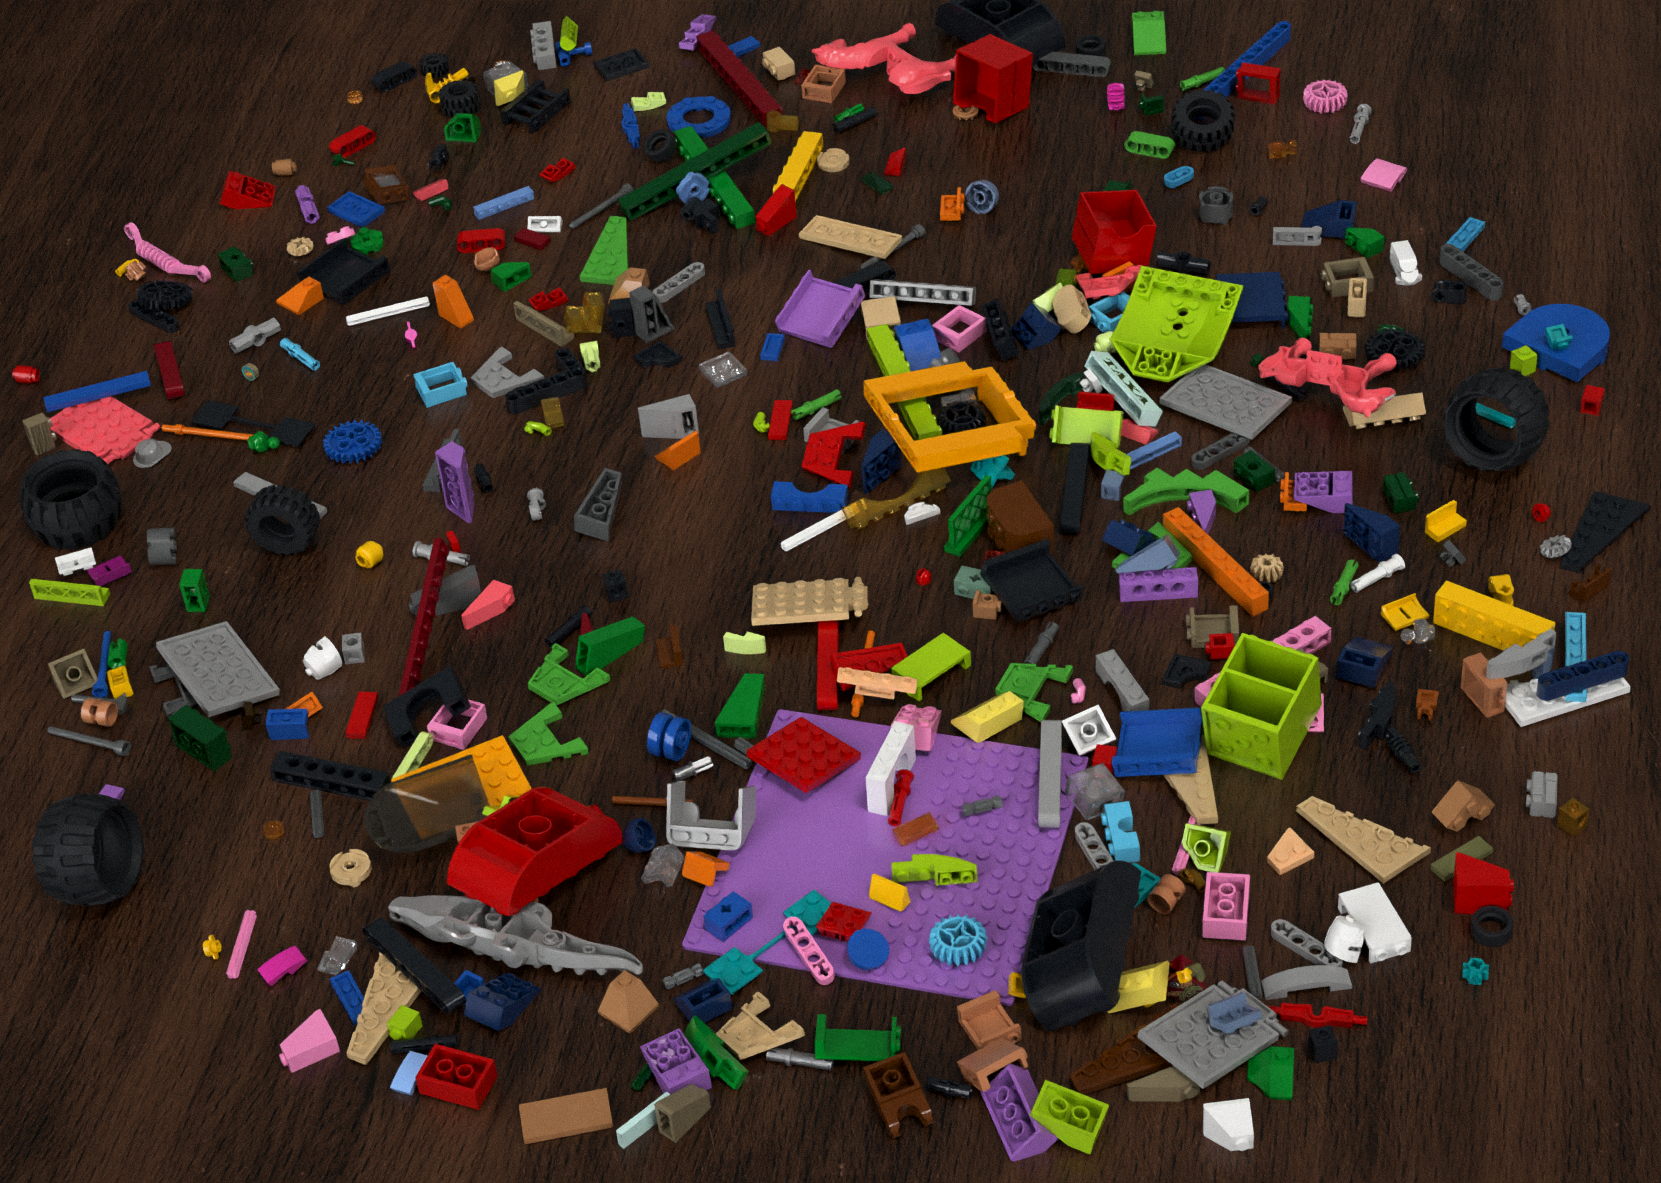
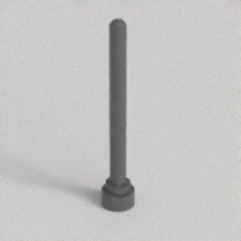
M626 183L621 186L617 194L571 222L569 227L571 229L578 227L615 203L617 199L634 191L630 184Z
M917 224L912 227L910 233L902 238V241L892 252L912 239H920L925 236L923 226ZM874 256L863 263L860 268L862 270L883 258Z
M53 726L47 729L49 734L113 749L117 755L127 756L131 749L130 742L122 739L113 742Z

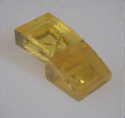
M554 397L541 400L546 426L549 428L564 426L559 398Z

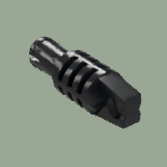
M1394 727L1387 728L1385 739L1389 748L1400 762L1406 764L1411 773L1419 772L1422 765L1414 756V749Z

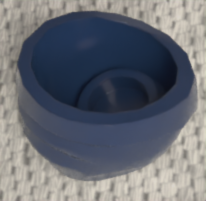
M638 817L632 819L623 831V846L635 853L651 850L655 846L656 836L649 821Z

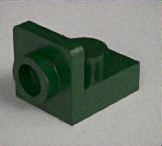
M1140 94V100H1138L1139 109L1143 111L1145 116L1164 112V98L1162 95L1146 98L1144 94Z

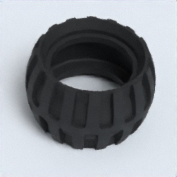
M1491 368L1479 371L1462 381L1449 397L1443 416L1445 439L1452 447V452L1464 460V463L1470 467H1477L1481 471H1505L1512 469L1530 459L1542 445L1550 420H1548L1550 414L1549 404L1546 403L1545 394L1542 389L1537 387L1535 381L1530 377L1522 375L1520 371L1514 369L1506 370V368ZM1478 397L1493 398L1504 404L1512 413L1517 425V439L1515 442H1504L1493 438L1483 429L1476 413Z
M80 449L56 451V453L43 456L41 460L33 463L22 477L19 497L24 520L33 534L45 545H51L55 549L64 548L70 550L84 546L88 547L100 539L106 538L108 533L117 526L122 508L120 486L109 465L93 452L88 450L81 451Z
M88 793L63 798L46 808L41 819L36 824L35 837H33L32 860L35 865L37 880L43 886L42 889L57 900L79 906L102 905L127 895L138 881V875L143 865L142 858L144 853L142 828L139 825L136 813L130 809V806L110 796Z

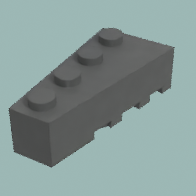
M604 468L574 515V531L609 542L622 489V473Z

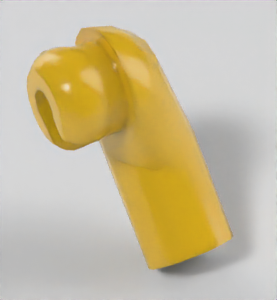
M132 259L126 261L115 270L116 274L121 277L127 272L125 268L131 262L136 261L138 263L139 260Z

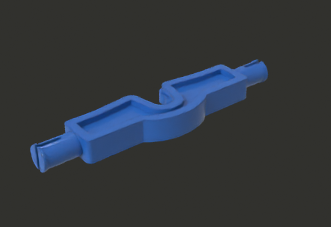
M624 103V109H622L623 119L621 122L622 130L627 134L629 143H632L633 148H638L640 135L637 118L629 103Z

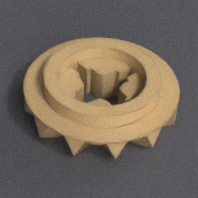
M297 237V239H292L291 242L287 243L288 253L294 256L308 254L314 247L313 241L310 238L305 239V237Z

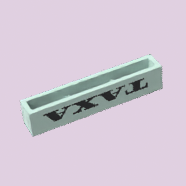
M1091 351L1085 367L1095 374L1100 384L1109 394L1114 395V399L1139 426L1156 427L1163 411L1108 352Z

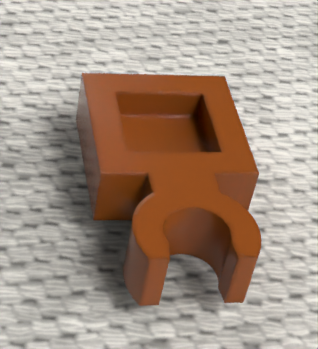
M1418 689L1416 709H1418L1417 719H1420L1422 714H1427L1429 716L1428 720H1432L1433 711H1436L1439 691Z

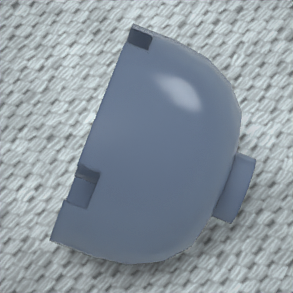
M978 180L971 183L965 192V197H967L968 201L966 202L967 206L977 214L992 211L999 201L997 187L988 180Z

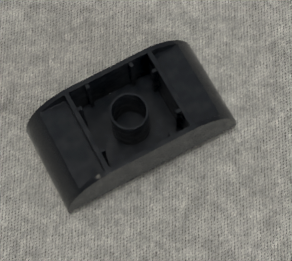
M950 0L942 4L936 12L935 25L947 31L949 35L970 44L992 34L1033 53L1032 65L1039 62L1040 60L1038 59L1045 55L1065 48V39L1058 20L1052 11L1039 0Z
M1110 862L1105 866L1044 892L1036 902L1021 974L1028 1004L1039 1023L1048 1032L1064 1025L1074 1026L1084 1017L1098 1011L1108 1012L1116 1006L1120 999L1118 989L1122 971L1127 964L1125 954L1128 939L1133 932V925L1131 923L1135 905L1140 897L1138 888L1142 872L1128 862Z

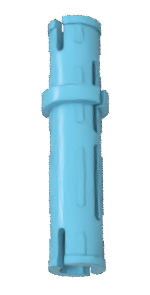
M288 338L281 340V348L288 351L291 357H296L312 371H316L320 367V362L302 350L300 345L294 344Z

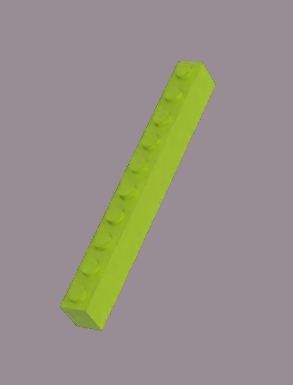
M887 324L867 328L868 344L884 377L911 372L909 362L905 361L903 350L900 351L899 342L895 340L893 330H890ZM925 397L897 402L915 441L942 435L940 425L937 426L936 417L934 414H931V407L929 404H926Z

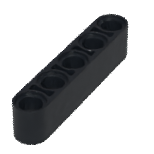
M879 261L833 283L848 288H853L855 284L862 285L864 293L870 291V280H893L896 276V271L885 261Z

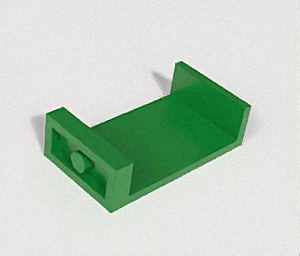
M817 1014L815 1059L882 1061L895 1056V1053H900L901 1026H897V1017H892V1031L826 1029V1014Z

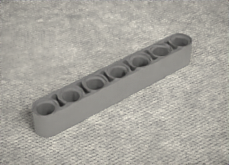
M1041 720L1039 828H1060L1062 720Z

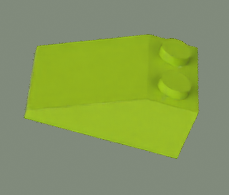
M1045 1080L1030 1116L1068 1146L1091 1154L1105 1122L1109 1104Z

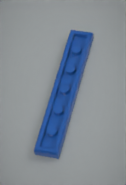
M147 371L43 398L47 412L148 387L151 386Z

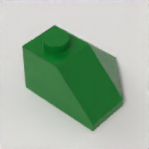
M457 113L444 126L446 141L477 142L481 134L479 118L474 114Z
M1271 1046L1248 1060L1247 1080L1253 1085L1256 1084L1263 1090V1094L1269 1099L1292 1100L1294 1048Z

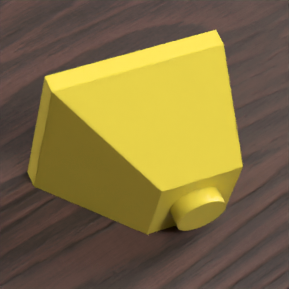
M522 70L494 81L497 106L513 101L525 91L524 72Z

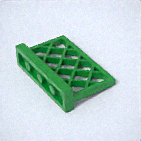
M985 475L948 519L949 540L944 545L945 552L961 557L988 525L987 496L992 491L990 476Z

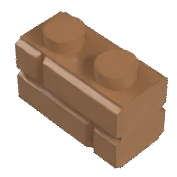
M1320 333L1319 352L1342 356V359H1356V333Z

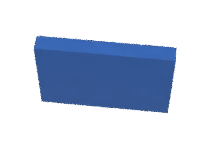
M349 191L329 205L327 211L363 228L383 214L385 207Z

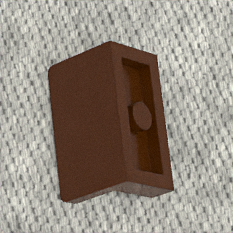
M677 625L669 626L671 637L656 640L660 668L683 665Z

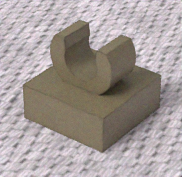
M1136 71L1134 77L1136 86H1139L1137 91L1144 92L1146 87L1152 88L1154 84L1152 74Z

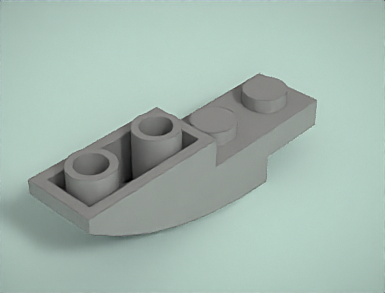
M1549 629L1539 634L1537 638L1530 643H1526L1523 647L1514 644L1510 648H1506L1500 655L1488 661L1486 677L1488 679L1510 677L1543 664L1547 661L1548 651L1555 647L1556 632Z

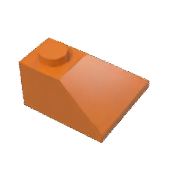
M307 277L278 298L276 303L300 315L324 299L321 283L311 277Z

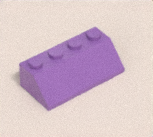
M451 441L435 451L446 508L470 524L475 504L471 479L468 473L469 467L465 458L466 452L462 446Z
M1008 1064L989 1083L991 1088L985 1092L981 1091V1095L1011 1161L1044 1153L1059 1139L1030 1116L1039 1093L1027 1069Z

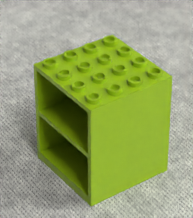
M1242 633L1201 707L1207 754L1282 780L1322 705L1318 657L1310 653L1297 651L1291 647L1278 645L1273 641H1266L1254 635Z

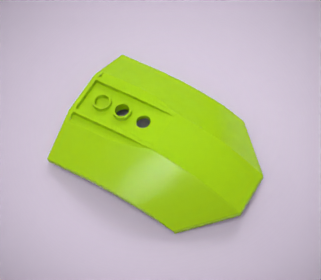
M1141 266L1126 308L1109 340L1134 376L1170 382L1214 360L1229 330L1244 287L1243 285ZM1180 312H1187V313H1188V314L1185 315V316H1180V315H1179ZM1175 324H1182L1183 328L1175 330L1173 326Z

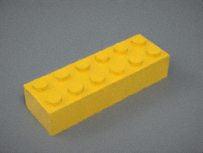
M1447 580L1435 594L1434 624L1503 651L1514 644L1523 647L1526 643H1530L1539 634L1549 629L1555 631V622Z

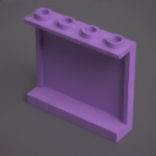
M808 270L805 276L802 277L798 287L794 289L790 299L785 303L780 314L776 317L775 323L778 331L832 348L865 298L862 285L855 284L853 288H848L814 278L811 270Z

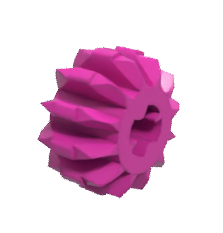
M1122 83L1109 84L1107 87V101L1110 110H1119L1125 107V92Z

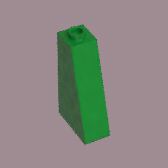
M632 616L580 635L575 669L584 676H587L596 668H604L643 642L645 625Z
M744 673L715 721L717 737L757 738L766 689L764 674Z

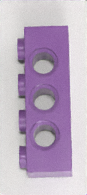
M1196 567L1119 573L1120 602L1198 597Z

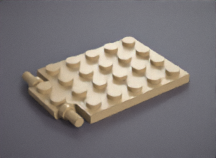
M860 577L854 579L852 587H849L848 579L843 578L827 581L817 579L812 582L800 580L795 583L778 582L776 584L759 583L753 585L752 626L849 619V611L853 610L855 611V616L860 617L862 616V611L868 608V587L864 586Z

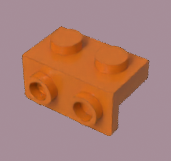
M961 187L957 188V195H941L940 221L961 220V213H964L965 195L961 193Z
M1285 472V479H1281V490L1284 491H1280V503H1284V511H1307V504L1294 500L1295 480H1289V472Z

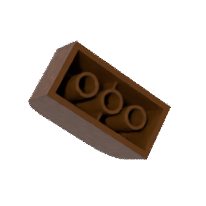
M1022 480L997 488L989 493L987 496L988 534L990 538L995 540L999 550L1001 549L1005 554L1048 539L1051 543L1049 553L1051 555L1055 554L1054 525Z

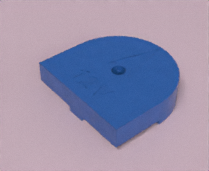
M1550 304L1530 311L1503 333L1502 347L1513 351L1527 345L1537 354L1536 367L1544 371L1548 368L1575 382H1579L1597 365L1600 366L1605 361L1608 353L1610 331L1604 319L1587 308L1571 304ZM1564 324L1567 335H1572L1573 340L1566 349L1552 350L1545 334V329Z

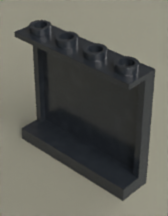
M343 238L297 273L299 282L307 277L319 281L323 296L344 306L387 274L390 268L387 257L382 255L375 260L349 248L346 238Z
M1048 539L983 561L980 575L1016 622L1024 619L1027 620L1038 614H1044L1049 610L1060 608L1071 602H1077L1082 597L1085 586L1082 584L1076 587L1049 553L1051 543Z

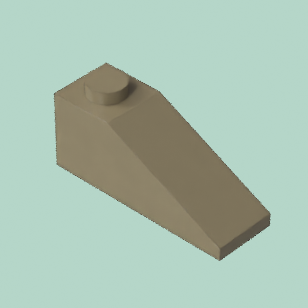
M1175 1066L1127 1084V1099L1129 1101L1180 1102L1200 1094V1086Z

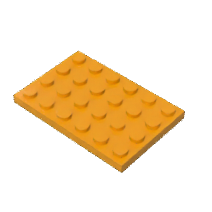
M503 735L391 779L392 785L422 844L455 832V826L478 822L487 817V815L482 814L484 807L501 805L504 795H523L532 789Z

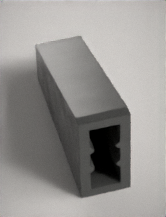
M470 565L442 579L435 616L467 609L481 594L475 565ZM423 589L410 594L412 602L409 603L411 614L415 613V616H417Z

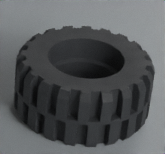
M1200 89L1199 91H1190L1189 94L1182 95V98H1179L1173 106L1172 134L1175 140L1180 142V145L1183 147L1186 146L1188 150H1197V152L1217 150L1220 146L1227 144L1234 132V107L1227 97H1223L1219 92L1215 93L1214 90L1204 91V89ZM1203 116L1209 117L1216 122L1209 125H1199L1192 122L1191 119Z
M271 485L268 488H262L255 494L244 520L247 532L251 533L250 537L256 540L260 547H265L269 552L274 551L275 554L281 555L284 553L285 555H292V553H301L311 544L320 525V515L316 505L312 504V500L308 496L305 497L304 493L300 490L298 492L293 487L289 486L287 488L285 485H278L277 487ZM274 516L281 517L288 521L290 524L281 522Z

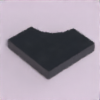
M659 341L633 355V359L643 368L659 365L669 369L680 363L682 356L663 341Z
M1174 654L1162 678V685L1181 689L1190 681H1206L1212 669V662Z

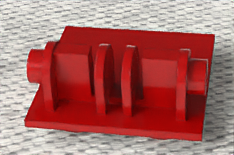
M832 902L816 928L819 929L818 932L822 936L831 937L836 940L839 937L840 941H843L845 938V942H848L850 936L855 931L864 927L872 912Z

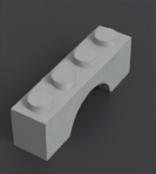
M1112 649L1096 655V673L1104 684L1111 683L1114 686L1123 712L1149 710V698L1115 650Z

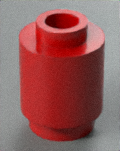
M17 365L13 369L12 377L16 382L33 384L39 381L40 370L33 366Z

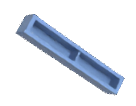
M527 186L474 206V215L478 220L531 201L534 199L533 190Z
M1177 432L1169 433L1158 440L1131 451L1127 454L1131 457L1130 470L1182 446V437Z

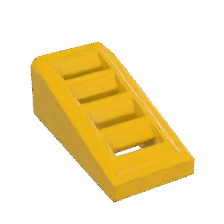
M126 666L107 671L114 699L119 698L123 693H126L127 697L133 695Z

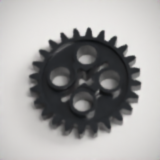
M162 279V281L156 280V282L149 281V283L140 285V288H137L136 291L138 302L141 305L145 304V307L151 306V309L156 307L157 310L161 308L173 310L174 307L180 308V306H185V304L190 303L189 301H192L191 287H188V284L184 285V282L178 283V280L174 282L171 279L165 281V279Z
M1389 328V331L1382 329V333L1376 331V335L1371 334V338L1367 339L1365 355H1367L1368 360H1377L1385 353L1393 354L1397 362L1395 368L1398 371L1402 367L1407 370V366L1413 368L1414 364H1419V360H1422L1424 356V343H1422V339H1418V335L1413 336L1412 331L1406 333V329L1402 332L1399 331V328L1396 331H1393L1392 328Z

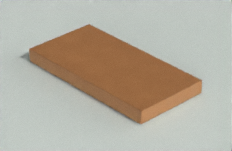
M607 1088L519 1104L524 1144L613 1128Z

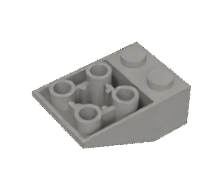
M690 394L638 408L642 437L682 439L694 431H697L699 434L696 406Z

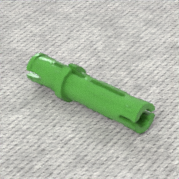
M1220 67L1198 76L1193 75L1187 80L1180 81V88L1182 91L1193 87L1198 88L1204 83L1213 81L1225 69Z
M836 389L816 400L807 401L803 406L791 410V415L796 414L792 416L796 421L806 415H813L815 411L841 400L842 396H837L841 393Z
M1355 560L1347 561L1339 581L1333 587L1334 592L1330 597V602L1333 603L1334 599H1336L1334 605H1340L1344 596L1349 592L1350 582L1359 566L1357 562L1352 566Z

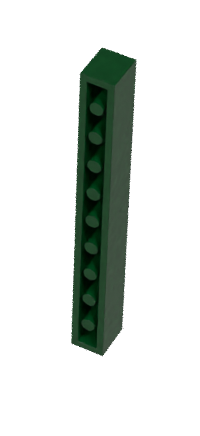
M758 122L617 199L622 213L629 221H632L678 196L676 188L689 172L700 173L706 179H709L772 144L768 131Z

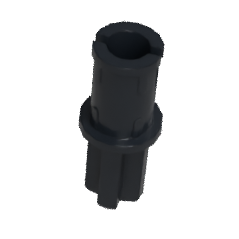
M477 463L476 467H474L477 475L476 480L480 483L482 491L489 493L493 490L490 474L486 471L483 464Z

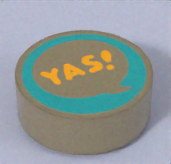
M247 363L242 367V374L247 380L254 381L259 377V371L254 364Z

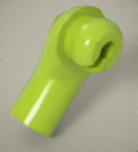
M758 412L753 426L759 432L765 433L770 425L765 423L766 415L763 412Z

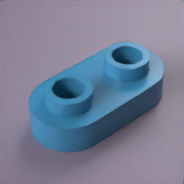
M1182 166L1165 174L1164 185L1169 188H1176L1194 178V169L1189 166Z

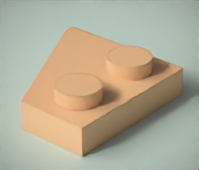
M1288 828L1268 855L1267 863L1279 875H1282L1313 859L1314 851L1291 828Z

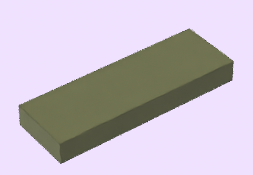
M1478 836L1430 864V870L1445 882L1454 876L1456 852L1482 860L1493 853V847Z

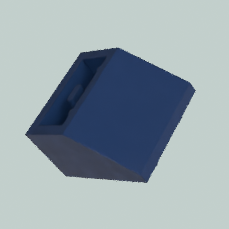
M1032 302L1011 329L1023 345L1030 350L1052 342L1062 327L1046 309Z
M1111 519L1102 541L1130 555H1134L1157 541V539L1152 537L1153 533L1142 530L1131 522H1126L1122 519H1119V521Z
M710 978L673 997L674 1002L689 1021L696 1015L703 1023H706L732 1009L730 992L719 978Z

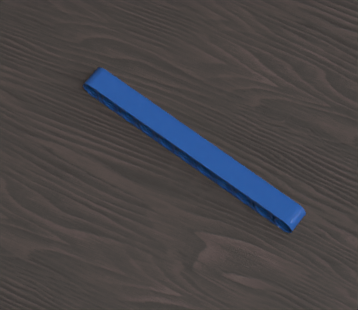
M1287 21L1278 22L1205 87L1204 91L1214 90L1215 93L1219 92L1223 97H1228L1236 89L1238 82L1236 72L1242 63L1263 65L1290 41L1291 24ZM1196 117L1193 118V120H1201L1204 117Z

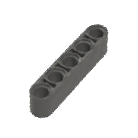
M1051 52L1038 59L1040 61L1032 65L1033 69L1037 71H1055L1057 73L1106 77L1111 67V61L1109 58L1102 56Z
M1444 244L1441 246L1439 259L1441 266L1491 301L1502 299L1504 282L1501 278L1454 245Z

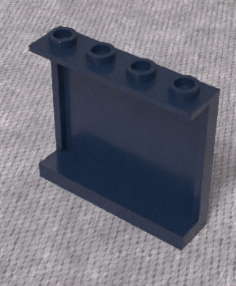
M1280 272L1216 274V280L1243 285L1244 287L1232 322L1281 320L1282 329H1285V322H1288L1287 301L1285 300L1284 279L1280 278Z

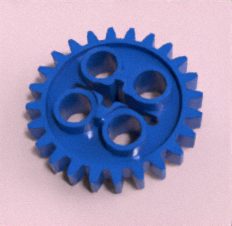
M356 420L353 423L347 421L346 425L340 423V427L334 426V431L329 430V435H325L323 440L326 455L330 456L331 460L335 459L336 462L342 460V464L346 461H349V464H351L354 460L359 463V459L365 461V457H372L371 453H377V449H380V444H382L379 428H375V424L370 425L369 421L364 424L363 420L359 423Z

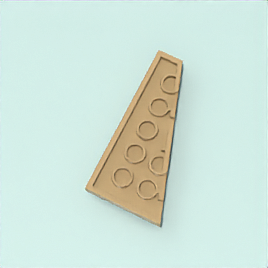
M1311 796L1297 805L1296 812L1383 884L1430 854L1431 847L1417 845L1413 843V839L1408 837L1403 839L1394 835V831L1366 819H1363V821L1357 819L1353 813L1348 811L1346 813L1335 809L1334 805Z
M380 952L378 962L374 966L373 977L369 981L362 1003L361 1014H359L356 1030L352 1034L347 1050L349 1059L367 1065L388 1037L387 1022L401 1005L409 1008L421 992L415 984Z

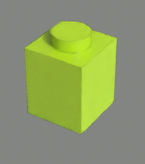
M1525 345L1511 351L1510 369L1520 371L1524 376L1536 372L1537 354Z
M403 1005L398 1008L387 1022L389 1035L393 1040L413 1039L423 1026L420 1013Z

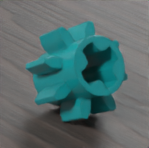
M1470 958L1468 963L1463 962L1462 978H1467L1469 984L1481 985L1483 979L1488 980L1489 964H1485L1481 958Z

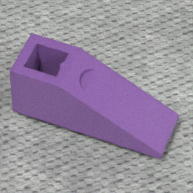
M1212 490L1189 493V501L1186 502L1188 512H1191V519L1209 535L1216 516V501Z

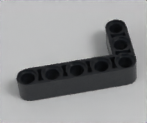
M559 348L555 352V357L560 373L508 392L505 395L508 413L516 415L586 388L587 379L584 367L568 348Z

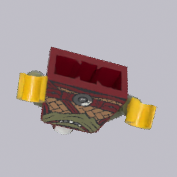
M1183 954L1171 961L1166 996L1186 1002L1207 989L1208 987L1205 985L1206 974L1201 964L1192 962ZM1152 1003V1004H1148V1005H1144V1006H1145V1007H1150V1006H1152V1005H1154V1004H1156V1003Z

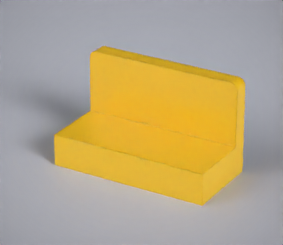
M1455 500L1450 501L1426 516L1425 533L1437 542L1466 526L1467 520L1456 513L1457 502Z

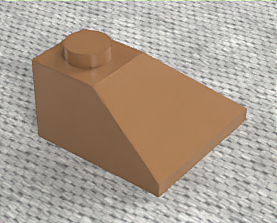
M629 268L617 276L609 300L630 298L629 292L643 285L648 288L650 282L647 270Z
M624 970L609 984L598 1014L631 1034L659 1007V1003L640 979Z

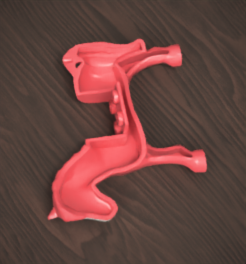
M911 23L903 25L894 34L872 39L866 43H858L847 47L844 39H837L812 50L817 62L836 69L863 70L865 67L868 68L887 61L889 81L897 85L901 92L903 91L906 94L921 93L933 88L940 82L950 81L951 72H955L956 55L954 58L944 62L922 61L899 48L897 45L907 43L909 39L915 37L916 31Z
M1300 338L1290 348L1280 346L1277 353L1267 357L1258 365L1260 378L1275 376L1276 380L1280 383L1296 387L1302 386L1306 381L1330 386L1331 393L1338 395L1346 407L1352 412L1364 413L1367 418L1370 416V413L1378 411L1383 404L1392 400L1396 394L1394 389L1388 387L1366 390L1368 382L1372 378L1395 368L1397 364L1396 359L1392 354L1388 353L1381 355L1377 360L1369 361L1364 368L1343 365L1342 356L1312 351L1311 342L1306 338ZM1307 355V359H1303L1300 357Z

